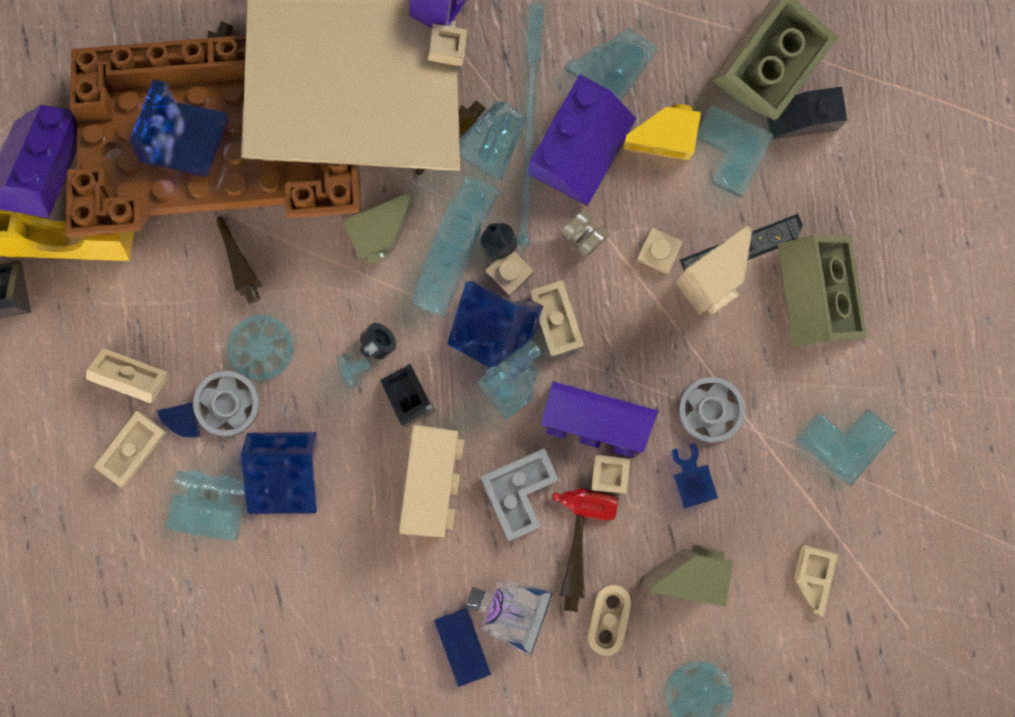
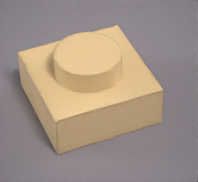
M433 23L428 60L462 66L465 56L467 29Z
M651 228L636 261L668 275L683 241Z
M514 251L505 258L497 259L485 270V273L510 297L534 274V271Z
M595 455L591 490L627 494L631 459Z

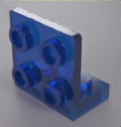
M153 79L129 141L141 163L208 176L229 118L225 112L176 102L167 82Z
M467 281L449 335L448 345L496 372L523 370L544 306L535 301H511L474 281Z
M317 432L247 433L240 455L246 507L249 514L317 512L314 458L318 445Z

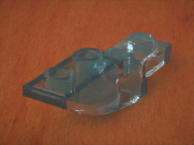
M466 176L456 199L451 200L437 231L412 299V305L439 316H445L470 263L474 245L499 194L498 187Z

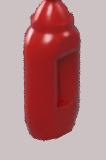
M584 488L573 491L568 490L561 494L557 492L552 494L554 501L559 500L565 508H569L576 515L605 521L614 520L616 517L619 499L612 494Z

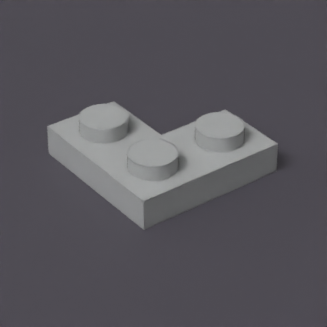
M545 448L480 477L508 541L541 527L527 494L559 481Z

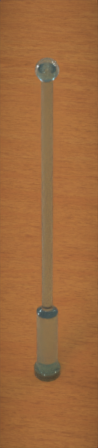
M538 2L529 3L528 5L530 17L527 59L530 61L521 236L518 238L517 244L521 249H527L531 244L528 237L531 176L527 173L529 162L532 158L537 62L541 59L543 12L545 11V4Z

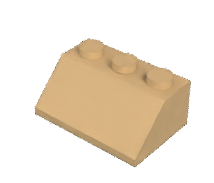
M748 225L688 267L675 282L699 316L705 311L713 315L739 296L736 288L744 283L752 235Z
M413 425L399 534L445 537L447 530H453L456 509H449L451 495H458L460 474H454L455 461L462 460L465 439H458V431Z

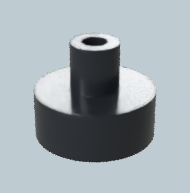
M491 223L481 235V245L486 254L493 259H502L514 252L518 244L512 227L505 223Z
M372 323L360 335L362 344L360 351L366 358L373 357L382 360L396 349L394 335L383 324Z

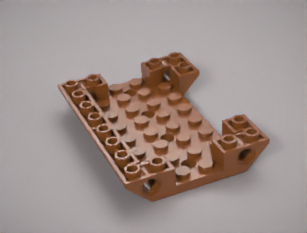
M246 35L71 49L70 110L78 123L77 166L76 169H70L67 173V237L141 231L148 218L155 215L286 205L287 219L360 213L362 199L360 165L242 158ZM182 143L192 144V148L187 153L179 154L175 152L177 146ZM112 149L122 150V153L116 159L110 160L105 158L106 154Z

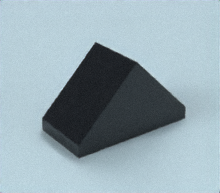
M17 260L0 264V319L31 313L21 261Z
M411 364L380 380L403 427H407L436 411Z

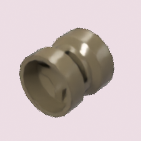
M586 209L572 219L561 231V234L568 241H573L577 245V251L584 258L591 254L609 236V233L603 227H598L593 222V216Z

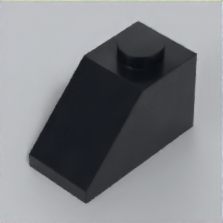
M842 86L806 91L795 95L777 120L767 117L770 140L838 131L847 121Z

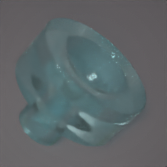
M351 352L337 356L341 373L349 389L362 384L361 373L372 370L368 357L355 361Z

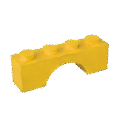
M0 209V256L130 261L134 232L67 237L66 221H53L34 215Z

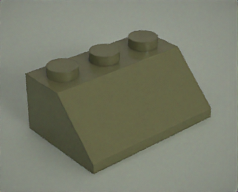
M770 0L711 81L736 102L773 120H777L838 37L798 1Z
M810 235L779 243L778 263L783 275L784 299L787 303L790 319L789 332L793 338L794 347L867 338L851 236Z
M693 544L692 550H680L643 576L641 584L654 594L726 607L733 562L724 558L725 552L712 547Z

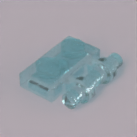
M194 469L191 472L178 470L175 476V484L187 486L188 492L187 496L177 494L172 496L166 529L238 541L244 506L231 504L232 494L245 496L247 482L236 481L234 476L222 475L221 478L204 475L203 471ZM206 489L219 492L218 502L200 499L201 490Z

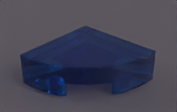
M193 403L157 410L162 423L172 432L184 437H201Z

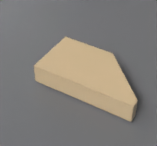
M801 545L794 580L817 616L824 617L838 553Z

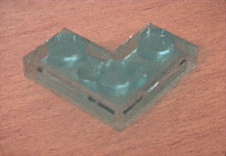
M711 105L697 133V140L725 153L711 184L742 198L773 134Z
M866 410L846 435L819 413L797 437L796 441L847 485L852 486L897 432L871 410Z

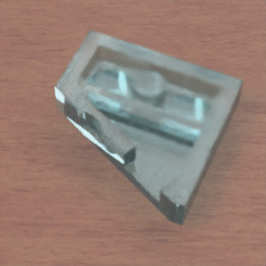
M629 28L616 35L610 42L602 43L592 48L591 52L575 61L574 59L570 60L565 65L564 70L576 78L581 74L611 90L622 102L657 52L658 47Z
M496 101L459 139L460 158L488 176L502 180L527 117L507 102Z
M532 340L501 364L489 369L484 377L477 382L505 420L533 399L535 390L533 384L538 371L533 365V359L540 356L541 351Z

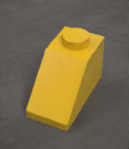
M674 104L672 107H665L628 133L623 143V149L690 160L695 151L701 112L692 111L693 108L684 104Z

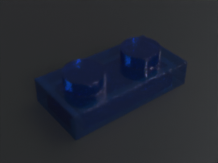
M468 607L434 619L458 687L492 674Z

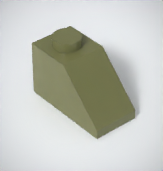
M407 193L343 220L362 263L368 261L370 265L380 263L389 258L388 253L395 249L412 208Z

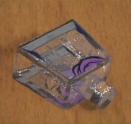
M497 579L493 593L472 586L466 607L485 613L481 630L525 655L532 657L554 591L549 587Z

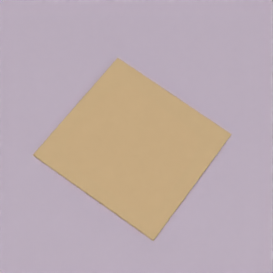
M247 0L242 158L460 171L457 65L428 60L432 28L409 16L410 1ZM454 20L450 27H456V20Z

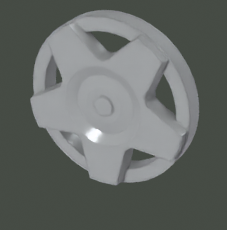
M220 371L206 377L197 387L193 399L194 413L200 425L207 431L220 436H233L244 432L255 421L260 406L259 395L254 384L244 375L233 371ZM220 378L216 389L206 388L212 381ZM236 378L241 380L249 389H238ZM200 403L209 409L205 419L201 412ZM253 405L251 414L247 419L245 409ZM227 422L234 429L225 431L218 428Z
M707 377L697 380L688 386L681 396L679 403L681 423L685 430L698 440L704 442L726 440L738 431L744 420L745 405L742 395L733 384L722 378ZM713 383L707 392L697 388L702 384ZM728 389L736 398L737 404L727 400ZM688 400L693 409L686 416L685 405ZM730 420H736L733 427L725 433V423ZM705 427L710 437L701 435L695 429Z

